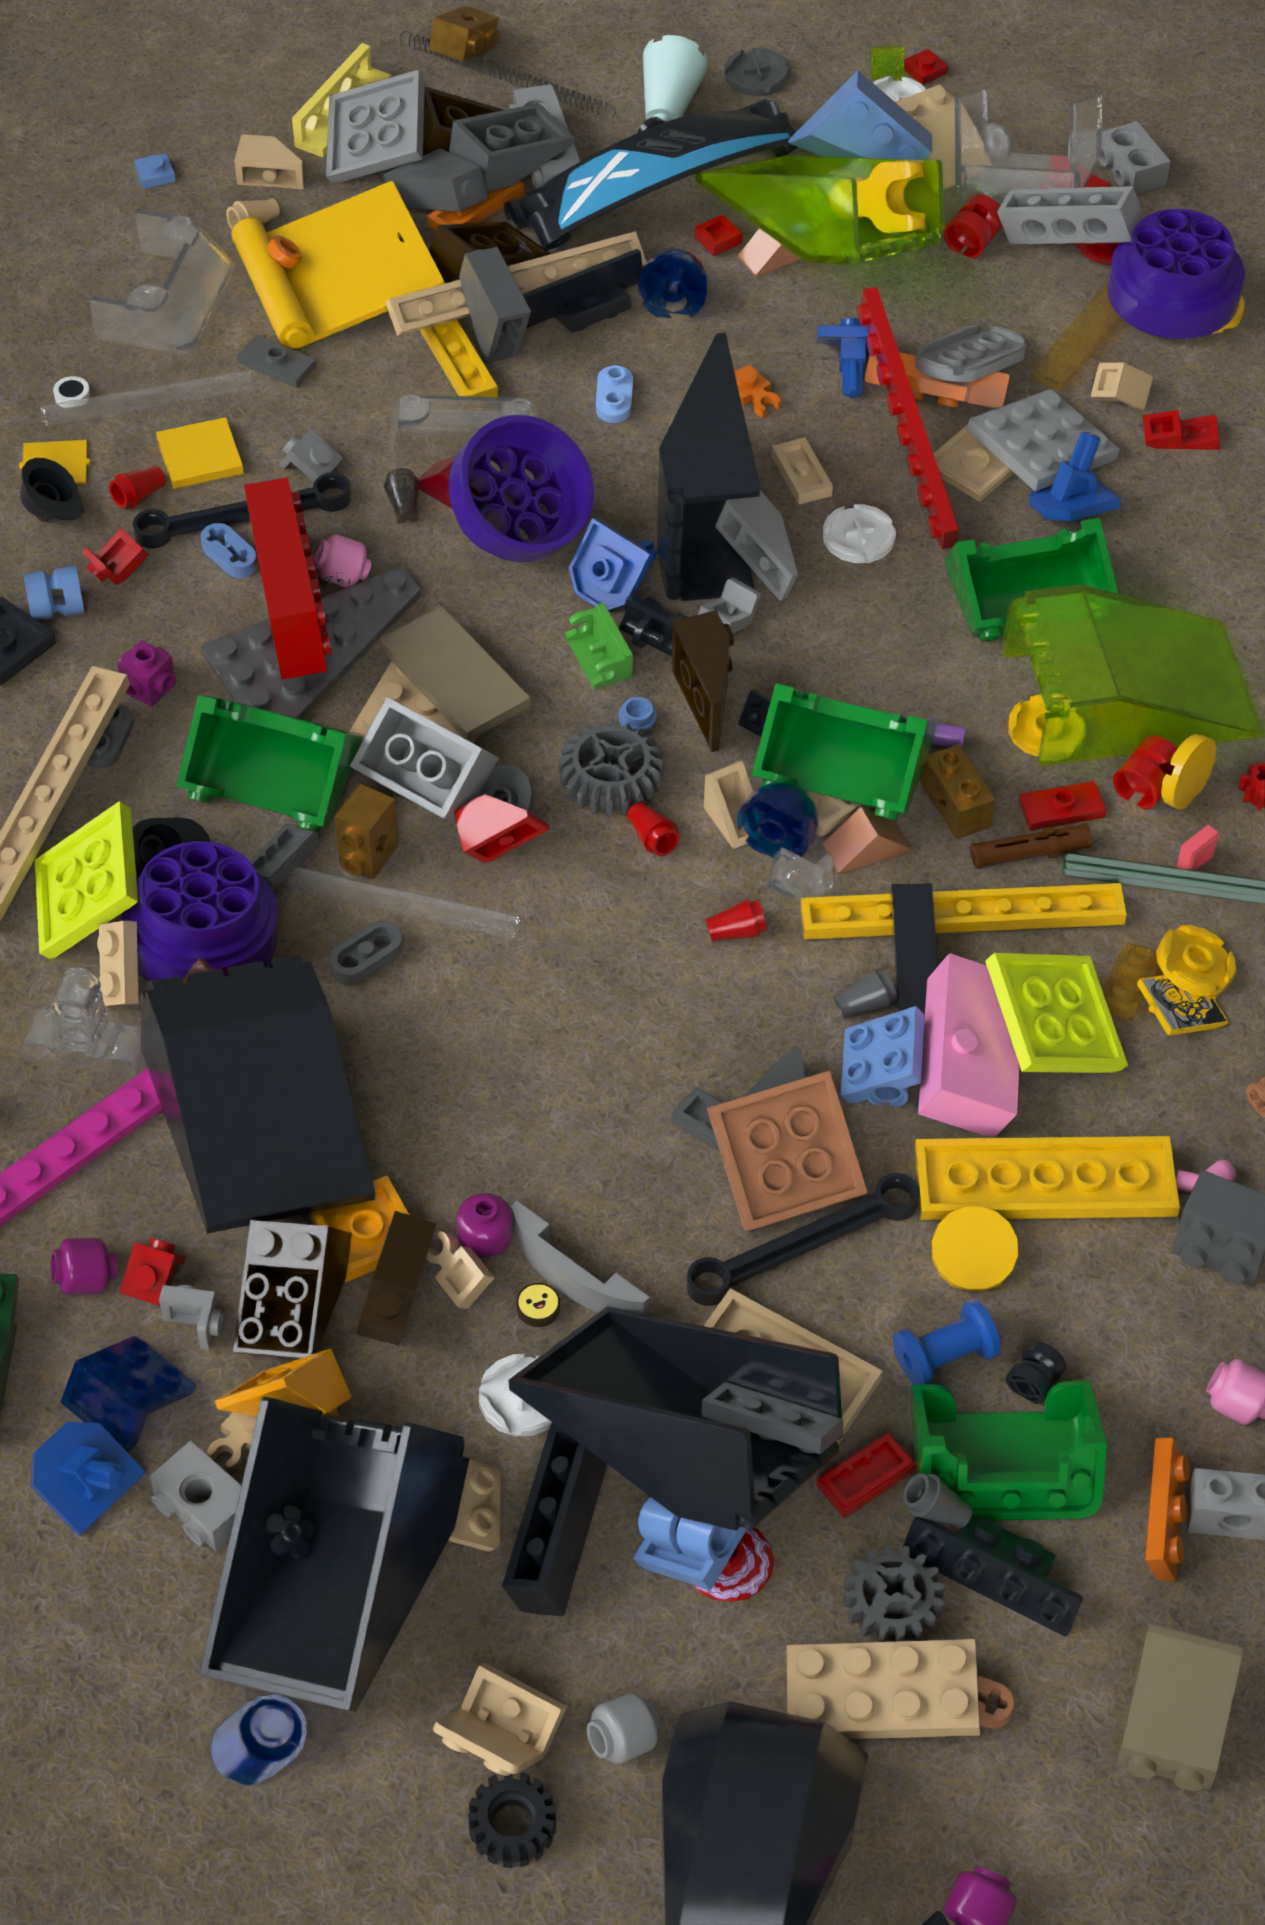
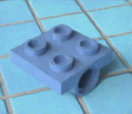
M916 1006L845 1029L840 1097L845 1102L858 1103L868 1100L873 1105H882V1102H890V1106L897 1107L907 1102L909 1087L920 1084L922 1076L924 1014Z
M650 1497L640 1511L638 1527L644 1541L633 1559L646 1570L711 1591L747 1528L740 1527L735 1531L677 1517Z

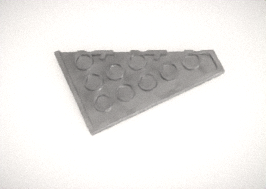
M404 565L322 597L326 629L332 655L325 656L327 672L281 680L270 619L200 646L201 654L232 701L301 719L305 713L310 712L328 693L331 686L342 675L345 676L352 668V665L375 645L379 637L392 623L395 624L402 617V613L421 597V589Z

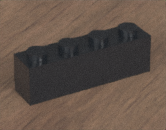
M554 1423L550 1424L502 1588L520 1611L531 1614L564 1616L607 1464Z

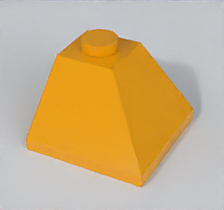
M330 1348L263 1370L215 1400V1404L219 1410L257 1417L261 1399L263 1397H270L322 1411L323 1417L325 1413L339 1415L337 1407L351 1399L352 1396Z

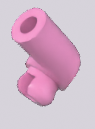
M1218 1160L1205 1170L1233 1182L1236 1179V1170L1233 1164L1227 1160ZM1178 1169L1176 1177L1177 1190L1191 1194L1199 1174Z

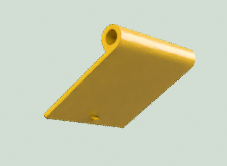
M393 180L269 232H266L262 222L256 218H246L239 221L231 232L232 240L280 344L290 349L304 347L387 312L388 309L385 302L390 298L445 284ZM274 236H283L289 239L301 251L302 259L294 269L280 265L267 252L266 246Z

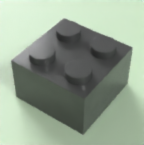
M1202 1169L1183 1209L1172 1253L1180 1256V1259L1189 1266H1205L1220 1272L1222 1277L1231 1283H1247L1254 1286L1265 1262V1194Z

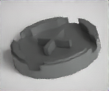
M752 48V52L744 53V50H740L728 58L724 69L725 80L730 87L742 94L751 96H766L778 92L786 86L790 74L785 58L775 51L765 48Z

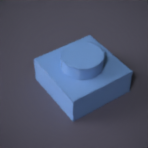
M167 153L134 160L135 170L143 189L176 182L175 173Z

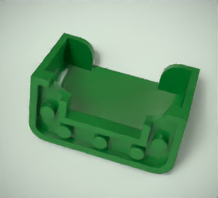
M1100 518L1081 521L1082 530L1068 532L1067 528L1060 529L1055 536L989 547L988 542L981 543L976 549L974 539L956 542L944 559L947 576L971 635L974 637L980 636L982 642L1001 638L1003 636L1002 632L1085 617H1088L1090 623L1110 618V612L1115 610L1121 602Z
M775 683L752 771V776L762 779L761 787L784 793L785 786L874 807L876 808L875 816L897 821L899 814L907 815L937 726L926 719L909 715L906 720L900 714H890L820 697L817 694L797 691L794 687Z
M198 695L176 787L188 790V798L210 803L211 796L223 797L289 815L291 818L298 820L297 827L320 833L321 827L330 826L353 769L350 767V764L361 746L363 736L227 699Z
M1066 1381L1051 1387L1045 1397L1044 1412L956 1413L954 1394L947 1387L938 1384H911V1414L917 1474H935L955 1494L971 1505V1517L975 1514L981 1518H988L994 1521L1081 1519L1095 1514L1101 1507L1104 1492L1107 1441L1091 1381Z

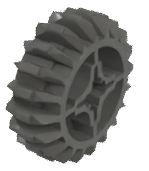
M613 720L610 726L603 727L597 722L594 730L583 726L580 735L572 734L569 744L564 745L561 752L559 773L562 788L566 789L569 800L577 799L580 809L588 806L590 803L593 815L602 807L606 808L609 818L614 812V808H620V811L626 816L629 805L633 806L643 801L652 803L654 793L659 792L662 786L664 764L661 748L656 747L654 737H646L643 728L632 731L630 723H627L624 727H617ZM589 759H593L589 762V766L582 768ZM640 766L641 769L631 776L630 774L634 773V768Z

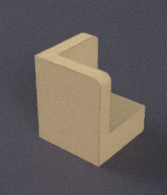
M1099 363L1090 397L1105 402H1122L1133 408L1143 410L1146 406L1153 376L1126 363Z

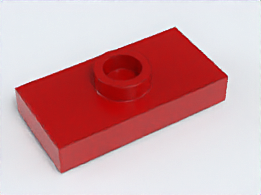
M1094 781L1019 794L1018 802L1030 831L1050 826L1056 827L1105 818L1106 808Z
M888 1431L819 1476L816 1486L845 1519L916 1471V1462Z

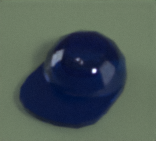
M268 1693L250 1700L226 1718L215 1730L210 1744L211 1759L218 1772L225 1778L232 1779L243 1785H257L269 1779L290 1763L303 1749L308 1734L307 1720L301 1706L286 1695Z

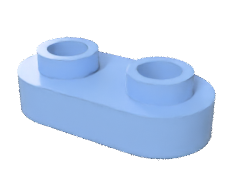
M612 365L602 369L598 374L596 414L605 422L619 423L631 415L633 375L627 368Z

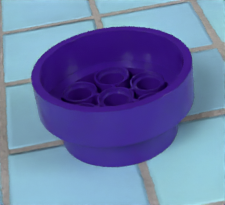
M1161 210L1143 218L1134 228L1131 242H1120L1115 249L1108 280V297L1117 314L1127 323L1143 332L1173 339L1196 338L1218 331L1233 319L1239 307L1245 270L1239 254L1234 249V242L1230 232L1218 220L1194 210Z
M509 415L484 425L459 450L450 470L449 496L460 528L477 547L505 560L534 562L550 557L558 552L583 529L593 507L594 483L584 454L564 431L552 423L537 417ZM490 461L495 462L499 466L500 471L495 470ZM525 469L533 474L535 480L527 476ZM469 486L477 489L480 497L475 496ZM504 494L513 500L514 505L506 501ZM539 503L547 508L549 514L541 510ZM518 528L526 532L528 540L520 535Z
M195 841L169 847L158 853L147 863L141 875L136 879L138 903L122 913V921L137 922L138 973L150 982L152 980L180 976L183 984L188 983L187 974L221 968L224 976H229L228 967L259 961L263 962L265 968L269 965V960L273 958L278 942L277 900L268 882L255 870L254 866L244 855L222 844Z

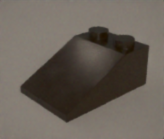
M425 87L423 156L439 148L449 152L453 121L498 112L504 109Z
M507 222L438 225L429 249V253L443 280L450 282L459 280L465 253H470L477 249L484 250L498 247L507 266L551 254Z
M717 610L673 621L672 672L711 752L719 751L728 687V672H732L733 669L729 654V647L734 645L733 633L729 624H723Z

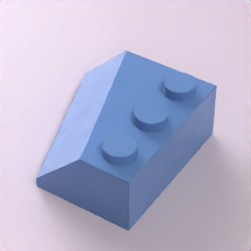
M859 70L788 141L792 145L867 176H870L872 170L879 163L902 160L924 161L932 153V134Z

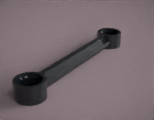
M339 473L323 474L315 480L312 488L297 490L299 491L302 510L319 507L325 511L335 512L346 508L351 501L350 482L347 477ZM330 488H338L344 491L336 496L321 494ZM247 501L174 516H168L161 510L148 509L135 516L133 529L135 540L140 546L154 549L166 545L172 536L201 531L206 526L215 523L231 525L250 521ZM150 525L164 527L155 533H145L142 531Z
M888 1174L878 1182L876 1194L724 1262L712 1257L698 1259L691 1264L687 1272L688 1295L694 1302L700 1305H717L722 1301L730 1287L882 1218L894 1221L905 1220L911 1217L917 1209L918 1185L911 1177L905 1174ZM898 1188L908 1192L911 1201L905 1205H892L886 1202L882 1195L888 1189ZM710 1272L719 1275L723 1279L724 1284L717 1290L705 1291L698 1288L693 1282L701 1273Z

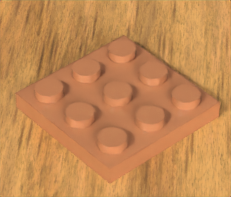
M830 1070L707 1108L745 1231L760 1228L868 1193Z

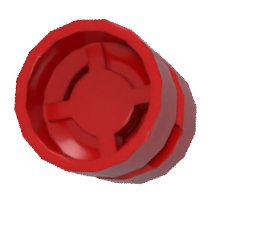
M984 194L971 196L944 229V239L947 246L957 253H960L965 246H968L962 255L972 259L980 256L1003 227L997 213L1000 207L999 203Z
M1146 737L1133 751L1131 757L1114 774L1113 784L1119 796L1129 801L1137 791L1144 795L1137 803V806L1143 809H1151L1162 797L1161 789L1164 776L1166 774L1171 776L1175 768L1170 763L1178 748L1162 737Z

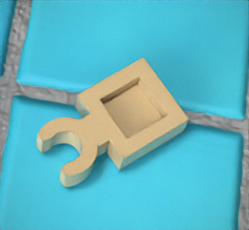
M439 1231L437 1236L443 1242V1250L440 1253L436 1249L429 1248L426 1259L430 1263L438 1264L442 1267L434 1278L458 1308L467 1309L476 1301L495 1277L472 1248L460 1246L459 1240L455 1235Z
M232 1412L221 1424V1431L227 1437L212 1442L207 1449V1456L214 1460L222 1452L231 1453L232 1457L226 1462L225 1468L230 1474L235 1472L242 1463V1453L246 1448L250 1450L257 1417Z

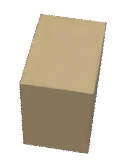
M737 761L705 775L704 809L733 849L768 835L743 761Z

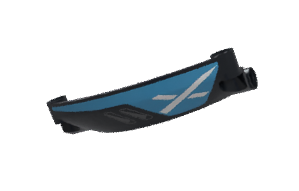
M767 99L738 110H714L683 116L627 137L573 165L538 189L506 201L504 203L505 216L507 220L511 219L516 224L517 230L525 227L533 228L545 251L551 250L567 242L571 238L570 231L678 180L723 163L771 149L775 158L785 156L798 148L788 143L796 131L787 113H781L776 102Z

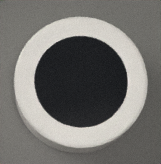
M69 376L60 379L54 385L55 401L63 408L76 409L84 406L90 399L89 384L83 378Z

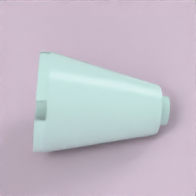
M665 35L662 37V41L653 43V39L644 48L643 74L646 120L651 117H659L667 122L682 117L707 72L708 56L706 53L703 56L698 51L699 45L694 41L675 35Z

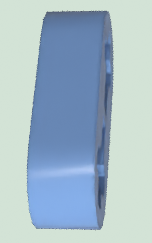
M215 523L206 526L200 534L202 550L228 575L236 578H245L256 571V551L231 527L226 524ZM224 539L225 546H223L219 541ZM233 555L239 560L234 562Z

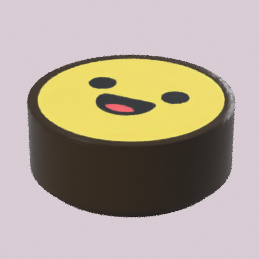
M532 1283L525 1286L519 1292L516 1299L517 1314L525 1324L532 1327H544L553 1323L560 1313V1297L558 1292L552 1286L545 1283Z

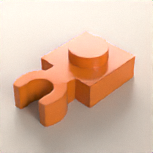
M751 364L734 371L742 406L751 402L754 404V412L762 418L766 416L764 404H770L776 410L781 409V399L777 394L771 392V383Z

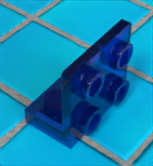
M133 1336L76 1360L60 1403L83 1422L100 1423L129 1452L138 1442L147 1415L190 1396L194 1392L196 1384L187 1378L180 1369L170 1364L154 1351L148 1343Z

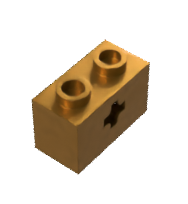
M466 5L436 16L433 21L429 50L460 61H465L487 52L498 41L499 30L497 26L499 17Z
M958 744L928 754L922 770L921 785L955 839L991 828L995 799L961 746Z
M360 784L335 815L339 864L354 876L363 874L374 879L398 848L395 799Z

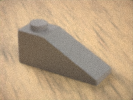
M761 491L758 497L726 500L715 527L768 589L780 601L786 599L795 583L798 572L781 513Z

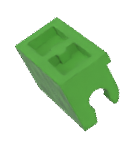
M604 602L597 604L595 608L578 612L569 618L572 626L586 622L580 628H574L565 632V638L593 689L633 677V654Z

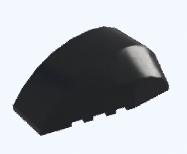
M729 1701L681 1714L672 1739L662 1778L661 1818L665 1925H813L822 1903L826 1899L841 1864L851 1847L869 1754L825 1721Z

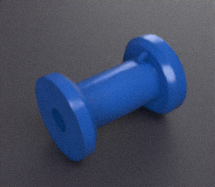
M972 1299L963 1304L960 1320L920 1337H917L907 1329H902L893 1335V1346L897 1360L912 1384H931L934 1369L973 1352L987 1360L996 1358L1001 1353V1342L995 1323L988 1310L977 1299Z

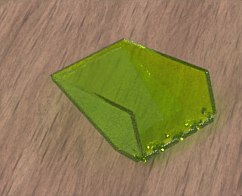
M783 155L701 171L695 174L698 184L805 262L831 264L861 263L938 245L941 241V236L937 231L945 230L941 160ZM923 160L924 176L908 182L904 190V199L911 211L925 213L926 229L883 233L875 227L868 217L864 216L858 219L857 182L854 177L866 180L872 170L882 162Z
M1083 584L1026 591L1025 597L1017 598L1009 604L1002 649L1003 657L1030 656V662L1037 683L1040 685L1039 689L1046 710L1049 711L1045 713L1037 760L1039 767L1131 755L1138 745L1149 736L1162 737L1173 743L1177 748L1189 736L1194 734L1207 736L1214 740L1215 743L1264 737L1265 733L1222 621Z

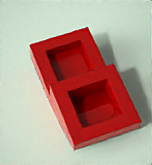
M1179 410L1143 415L1146 446L1156 449L1220 450L1216 415L1180 420Z

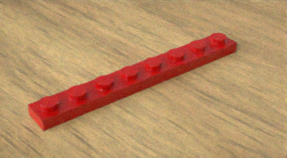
M878 288L863 289L861 305H857L858 320L861 327L866 326L869 334L867 335L868 350L871 356L876 355L878 361V380L881 386L886 385L888 391V410L891 416L896 415L899 424L897 425L899 443L901 446L907 447L909 453L907 456L908 470L911 477H917L919 483L917 487L918 500L922 508L927 507L930 516L927 519L930 536L932 539L937 538L941 549L952 548L957 542L959 528Z

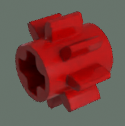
M1265 762L1259 763L1256 766L1250 764L1247 775H1241L1238 786L1239 790L1245 791L1242 801L1244 803L1250 802L1257 806L1259 811L1265 807Z

